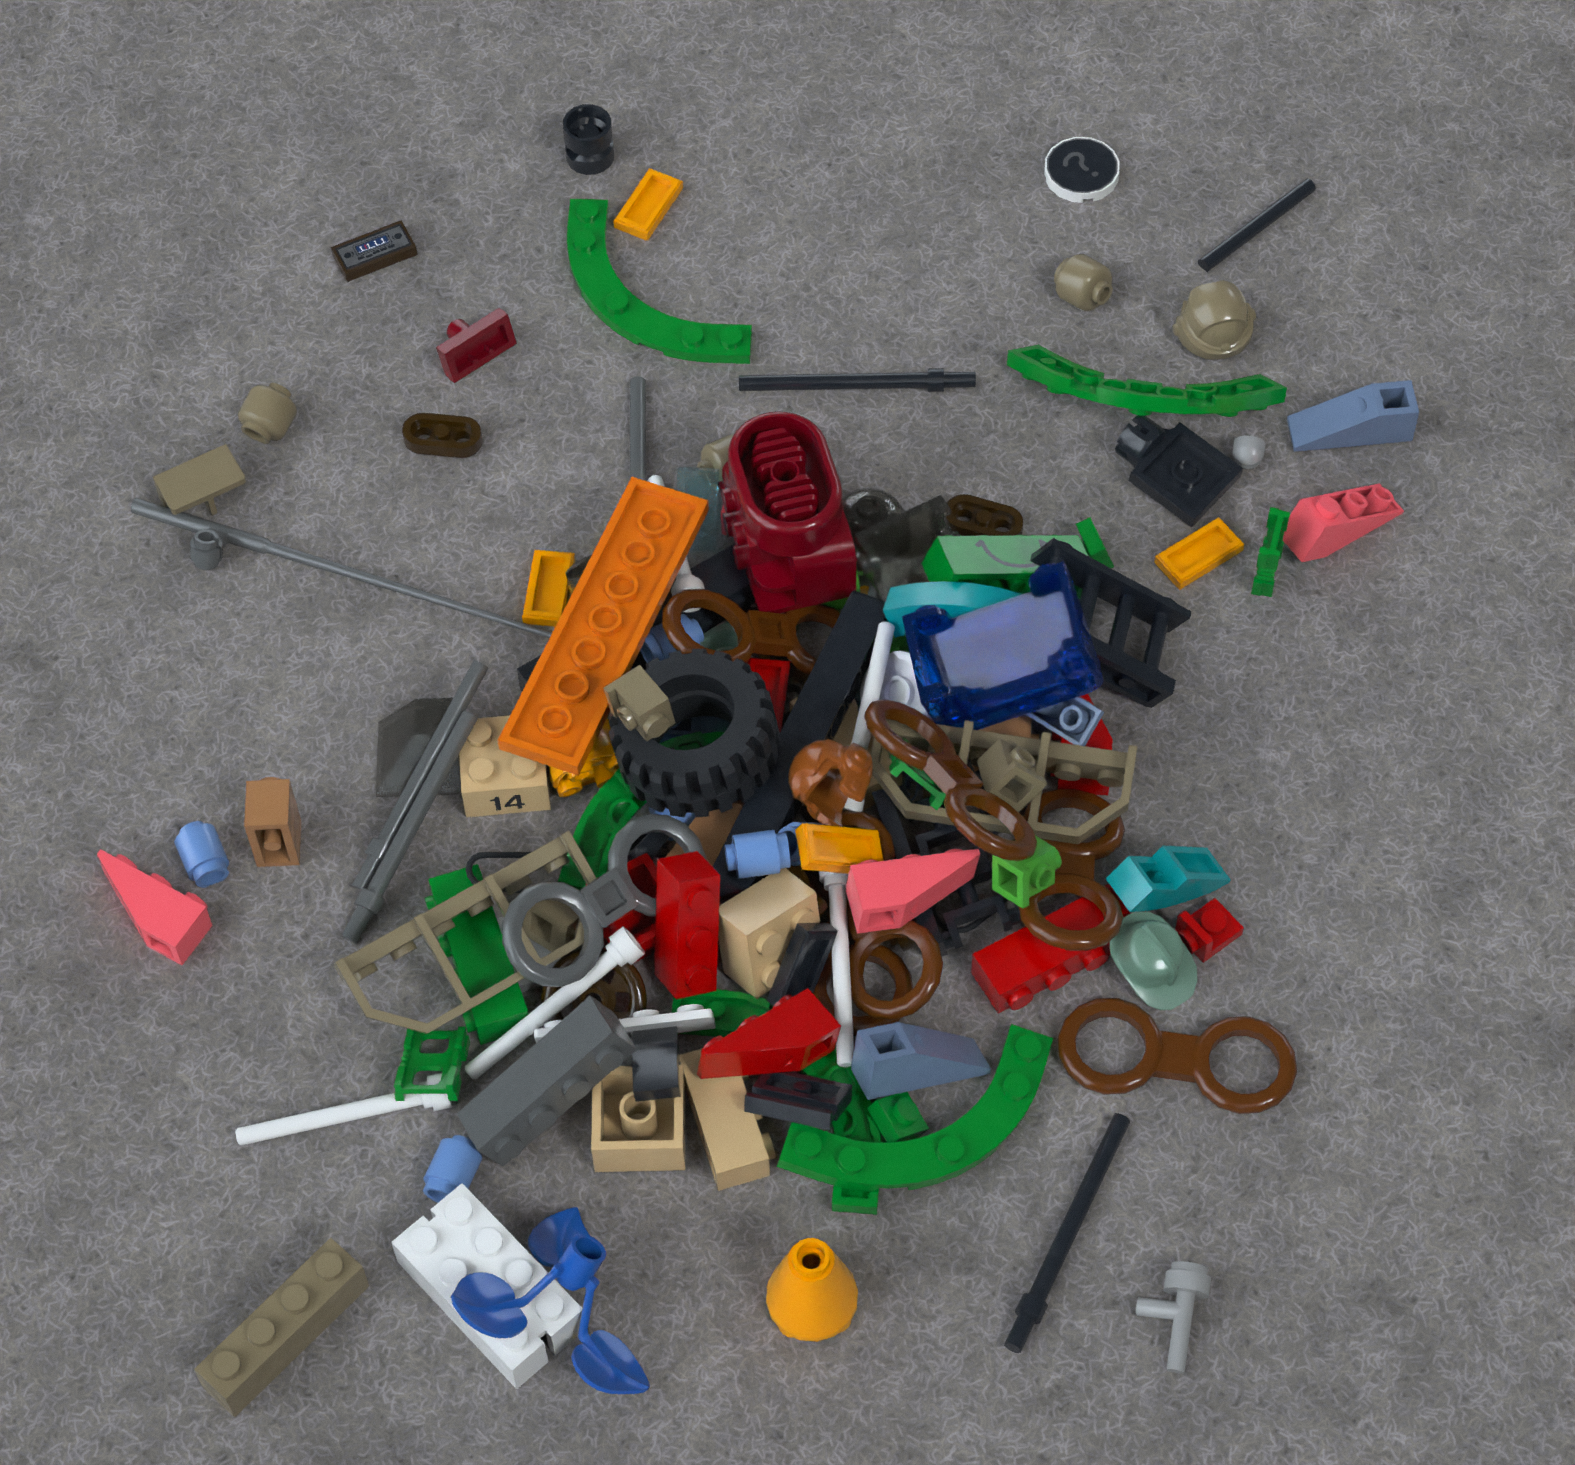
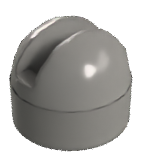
M1239 436L1235 438L1232 451L1235 463L1246 470L1254 469L1260 465L1265 455V441L1255 436Z

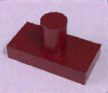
M497 308L472 325H469L463 319L452 321L447 328L449 339L437 346L436 349L445 375L453 383H456L516 345L517 342L508 314L501 308Z

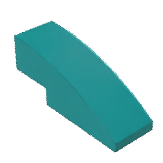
M922 582L890 587L883 612L887 621L895 626V638L934 629L939 641L943 642L1018 624L1025 600L1020 593L993 586L967 582Z
M1163 845L1152 857L1128 856L1106 878L1129 912L1151 911L1181 904L1211 893L1231 881L1208 848Z

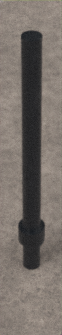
M928 368V372L739 375V391L928 388V392H944V388L976 387L975 372H944V368Z
M1115 1113L1029 1293L1022 1295L1015 1309L1017 1318L1004 1343V1346L1014 1353H1021L1034 1324H1040L1048 1308V1304L1045 1302L1130 1124L1129 1118L1122 1114Z

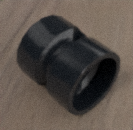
M582 104L573 107L566 113L563 119L566 161L571 169L580 174L596 175L604 172L614 161L611 117L605 109L597 105Z

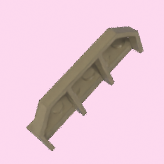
M886 719L891 729L899 737L906 738L909 744L925 752L935 753L929 742L918 732L898 721ZM965 721L964 728L937 724L953 743L956 755L966 765L968 764V759H970L972 765L978 767L977 760L1001 738L1004 741H1013L1017 746L1025 748L1035 760L1036 774L1045 778V772L1054 773L1057 778L1067 781H1076L1081 777L1097 780L1099 784L1107 787H1120L1123 785L1121 798L1077 828L1038 822L1042 797L1041 790L1031 800L1027 821L1032 827L1034 834L1041 839L1080 844L1128 811L1138 746L1129 745L1127 753L1050 741L1051 733L1042 732L1041 740L973 730L972 721ZM874 738L871 751L873 762L872 775L903 816L908 819L954 825L947 816L945 808L935 810L932 806L910 803L881 765L880 760L882 748L884 747ZM969 812L985 829L1012 834L993 815Z
M566 831L542 847L494 874L488 875L480 882L425 913L417 915L409 922L347 957L336 961L334 967L341 980L346 982L365 1018L428 1034L524 979L519 972H516L470 999L436 938L454 928L456 925L452 919L465 911H468L470 916L473 917L493 906L494 903L490 897H493L502 915L505 917L509 903L502 891L506 889L510 896L532 883L529 875L543 867L547 874L559 869L570 862L567 856L568 853L587 885L597 879L570 831ZM579 918L574 939L541 959L523 927L522 941L527 953L537 963L547 966L584 944V928ZM421 936L425 939L461 1003L429 1023L373 1009L357 983L378 971L375 962L389 954L396 961L417 949L414 940Z

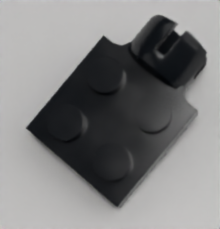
M1137 415L1132 419L1137 425L1134 427L1128 423L1117 439L1116 453L1134 467L1128 481L1190 527H1193L1241 477L1243 471L1240 465L1181 422L1169 430L1162 428L1147 416Z

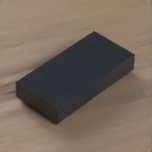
M797 923L767 998L771 1005L774 1006L777 1001L786 995L795 996L807 988L812 993L814 992L836 938L837 929L829 923Z

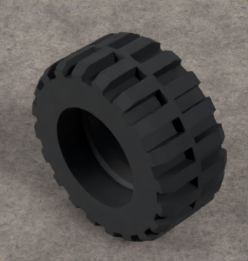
M692 649V653L682 654L681 650L669 653V658L659 661L657 657L648 662L645 671L668 697L675 724L670 726L661 736L646 742L636 729L629 731L620 718H615L610 711L609 725L611 729L609 736L624 782L629 785L631 792L639 800L647 801L648 807L658 812H663L667 808L671 816L686 817V813H694L696 818L709 816V811L720 809V812L723 813L733 809L732 803L741 800L742 803L754 795L753 788L755 786L761 788L770 777L769 769L776 766L779 756L777 748L780 745V733L770 692L767 691L764 680L759 673L752 671L751 666L743 660L736 658L732 662L730 654L715 651L714 655L707 653V649ZM713 716L731 723L721 737L702 748L675 750L659 744L669 729L688 718Z

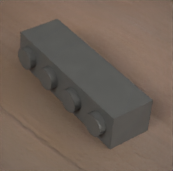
M589 996L463 1107L457 1115L477 1151L501 1166H505L511 1159L517 1157L544 1130L551 1127L578 1100L584 1098L611 1071L618 1068L637 1048L616 1014Z

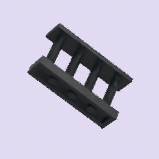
M1052 538L1031 555L1030 561L1047 570L1039 606L1022 616L1018 624L1013 625L1011 637L1145 707L1152 708L1171 696L1174 692L1176 680L1158 669L1167 632H1171L1190 619L1192 611L1180 606L1173 599L1164 597L1079 552L1066 542ZM1063 579L1082 588L1073 626L1057 618L1054 614ZM1097 597L1117 607L1108 644L1089 633ZM1132 616L1151 625L1143 662L1129 656L1124 651Z

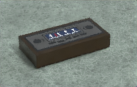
M402 220L331 247L332 255L347 282L418 255L416 245Z

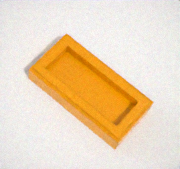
M649 168L614 219V228L648 241L682 191L683 181Z
M1218 517L1157 554L1154 563L1181 590L1244 550V543Z
M534 550L522 615L523 623L556 626L569 600L576 560L575 553Z
M802 823L795 829L802 870L849 874L851 865L859 864L865 860L884 861L878 830Z

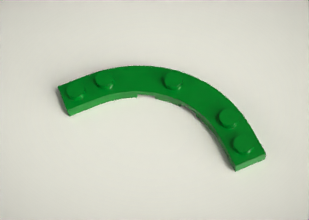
M570 199L567 225V250L570 269L580 289L581 296L590 309L608 327L638 346L641 343L652 349L662 351L663 355L696 362L750 364L752 325L711 324L683 320L655 310L642 302L623 285L610 264L606 250L608 200Z
M1039 344L1008 350L1007 366L1022 373L1021 375L1025 379L1035 380L1046 385V389L1051 393L1070 394L1102 404L1128 408L1130 413L1140 416L1159 412L1218 414L1225 417H1234L1238 415L1239 411L1251 409L1265 410L1267 406L1285 402L1287 387L1261 374L1222 382L1186 384L1185 389L1163 387L1162 383L1128 378L1126 382L1117 379H1105V373L1069 361Z
M699 731L674 737L659 744L675 750H693L711 744L721 737L724 732L701 733ZM620 769L615 772L591 799L573 834L574 840L596 878L607 872L608 852L615 835L647 804L646 800H639L631 792L629 785L624 782ZM568 853L567 856L570 862L562 866L557 882H564L580 890L586 886V882Z
M716 989L713 992L677 1000L673 996L671 1013L677 1012L678 1007L690 1004H699L704 1009H712L716 1028L681 1032L678 1034L725 1037L737 1030L745 1019L752 1015L759 1017L771 1010L773 1005L762 997L755 999L750 994ZM836 1046L831 1053L801 1071H797L799 1074L853 1085L851 1103L837 1121H832L833 1134L853 1140L881 1142L879 1128L867 1110L872 1105V1102L867 1100L851 1070V1066L841 1067L837 1064ZM833 1185L832 1211L877 1215L879 1188H877L876 1192H866Z
M1011 1024L996 1072L987 1091L965 1115L937 1132L907 1141L889 1143L867 1142L849 1139L812 1126L791 1122L777 1167L830 1185L866 1192H876L877 1188L893 1189L907 1187L908 1190L936 1185L957 1177L991 1156L1021 1123L1038 1090L1053 1038Z

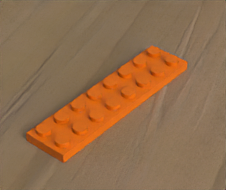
M631 477L498 738L500 750L579 776L610 713L603 688L631 670L709 511L708 500Z

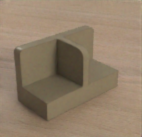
M226 444L153 476L163 506L168 507L174 515L204 502L213 516L218 513L214 497L246 483L244 473Z

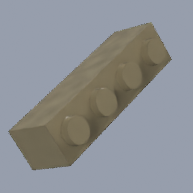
M332 1238L328 1239L194 1368L202 1387L235 1418L369 1287L363 1266Z

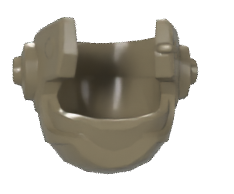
M1225 280L1206 283L1195 287L1190 292L1188 301H1183L1181 314L1176 317L1172 329L1174 335L1178 336L1181 344L1191 353L1204 359H1226L1241 353L1250 343L1256 312L1246 302L1242 292L1233 283Z

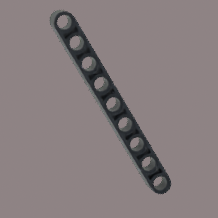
M855 590L848 597L780 732V745L777 748L779 756L776 766L769 769L770 777L761 788L758 786L753 788L754 795L745 801L713 865V868L720 874V904L725 903L766 877L764 875L738 879L736 870H727L725 845L732 844V835L775 830L777 834L780 829L793 822L802 802L793 798L792 790L788 783L790 766L794 757L806 745L816 740H834L863 681L864 674L869 668L878 624L888 622L883 612L886 601Z

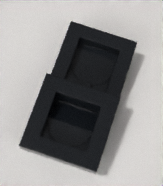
M677 1026L633 1031L632 1042L637 1048L632 1053L635 1102L681 1097Z

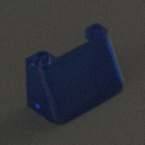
M1064 561L1038 567L1028 580L1030 592L952 618L945 609L938 608L935 605H925L913 613L902 616L920 702L936 724L964 728L965 721H972L973 730H980L1097 690L1102 685L1104 680L1100 663L1070 571Z

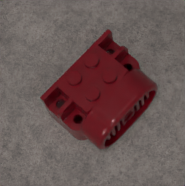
M767 412L749 419L737 429L730 441L728 461L722 469L723 481L719 482V489L726 513H722L725 531L728 537L734 536L736 543L733 546L735 563L738 570L745 569L758 611L783 613L849 597L853 590L856 591V552L852 534L842 507L841 482L825 436L809 419L791 412Z

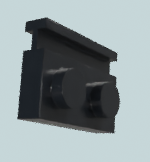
M794 1072L762 1074L752 1086V1093H746L744 1112L830 1130L832 1128V1121H837L851 1103L853 1085Z

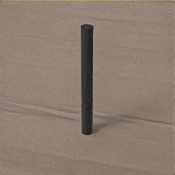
M1306 178L1198 260V265L1206 272L1210 271L1316 190L1314 182Z

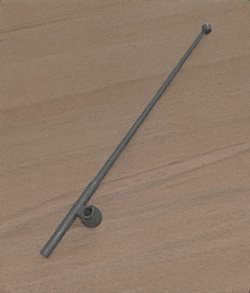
M135 498L131 504V512L195 532L194 537L190 541V557L195 566L202 570L216 568L223 558V548L230 543L262 554L276 555L550 638L552 634L548 630L271 542L268 538L185 512L174 515L168 507Z

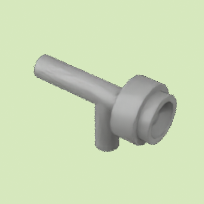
M1184 1261L1172 1262L1171 1269L1167 1270L1165 1274L1163 1291L1176 1296V1301L1141 1297L1137 1299V1316L1173 1320L1166 1368L1169 1372L1185 1373L1194 1300L1209 1298L1211 1277L1207 1275L1208 1268L1201 1264Z

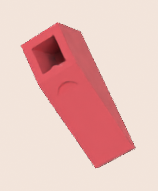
M1380 483L1303 498L1299 500L1290 514L1287 531H1284L1283 541L1301 562L1325 558L1403 514L1404 510L1394 500L1392 493L1382 487Z
M979 848L970 850L950 849L944 853L924 856L910 854L901 859L886 861L865 860L859 864L851 865L845 890L857 934L901 928L973 879L980 857Z
M100 849L97 856L104 874L147 947L183 965L213 926L207 911V904L193 893L187 892L184 895L173 889L172 885L165 878L156 873H152L149 876L138 870L137 866L127 857L121 854H117L114 857Z

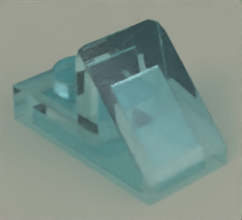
M678 468L677 491L709 501V511L690 550L716 551L720 503H718L720 469Z

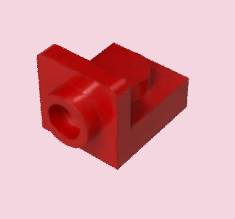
M1213 898L1191 915L1186 910L1177 915L1175 930L1191 955L1194 953L1204 963L1243 934L1244 927L1216 898Z

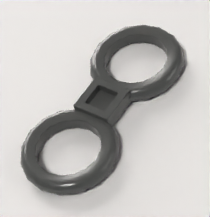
M646 814L630 820L615 835L608 852V872L579 890L564 882L543 881L525 888L509 904L502 922V944L509 962L524 978L541 986L564 987L581 980L598 961L603 948V928L632 909L646 916L656 917V898L642 893L632 883L627 870V855L632 843L640 835L647 832L663 833L673 838L682 847L684 854L698 851L707 860L697 835L686 823L669 815ZM557 900L570 906L581 920L584 928V945L580 955L569 966L564 968H548L537 963L525 949L522 941V923L526 913L540 901Z

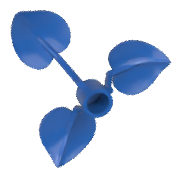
M577 1207L560 1211L545 1218L530 1233L528 1246L533 1257L542 1265L552 1269L523 1297L515 1299L514 1291L507 1282L486 1272H476L465 1276L460 1280L450 1296L454 1308L468 1325L487 1336L505 1339L517 1336L524 1331L528 1322L520 1308L528 1305L555 1278L561 1286L568 1290L575 1291L585 1287L586 1291L578 1331V1339L582 1344L577 1345L571 1355L575 1370L588 1385L598 1391L609 1394H639L646 1392L650 1388L649 1381L642 1367L629 1348L619 1338L604 1330H597L591 1336L588 1333L594 1291L600 1283L594 1275L606 1258V1251L603 1245L587 1232Z

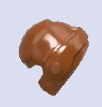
M826 739L816 740L806 745L794 757L790 766L788 783L792 790L793 798L804 803L810 816L821 824L843 827L841 813L848 797L858 802H862L865 797L873 772L872 757L868 750L854 742L850 746H845L834 740Z

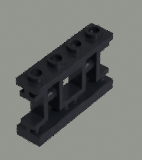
M968 759L967 766L982 781L980 771H974L971 760ZM906 784L898 786L910 803H912ZM884 789L872 792L882 823L892 836L896 854L895 859H901L906 855L912 854L896 810L897 806ZM931 796L915 801L913 804L931 806L929 800ZM944 802L940 806V808H945ZM978 808L980 814L991 815L987 811ZM933 822L934 830L915 836L921 852L918 855H931L929 849L965 836L954 825ZM990 831L997 836L1000 833L997 831ZM973 844L974 849H978V848H979L978 846H976L975 844ZM979 848L980 866H977L974 878L954 891H958L963 907L943 914L949 931L940 933L931 907L916 917L918 924L927 928L939 943L942 956L948 955L946 949L963 947L957 926L998 912L1004 931L1013 929L1012 926L1019 923L1021 927L1025 926L1021 921L1018 905L1013 903L1014 907L1006 910L1000 894L979 900L974 885L992 879V869L989 861H992V854L987 853Z

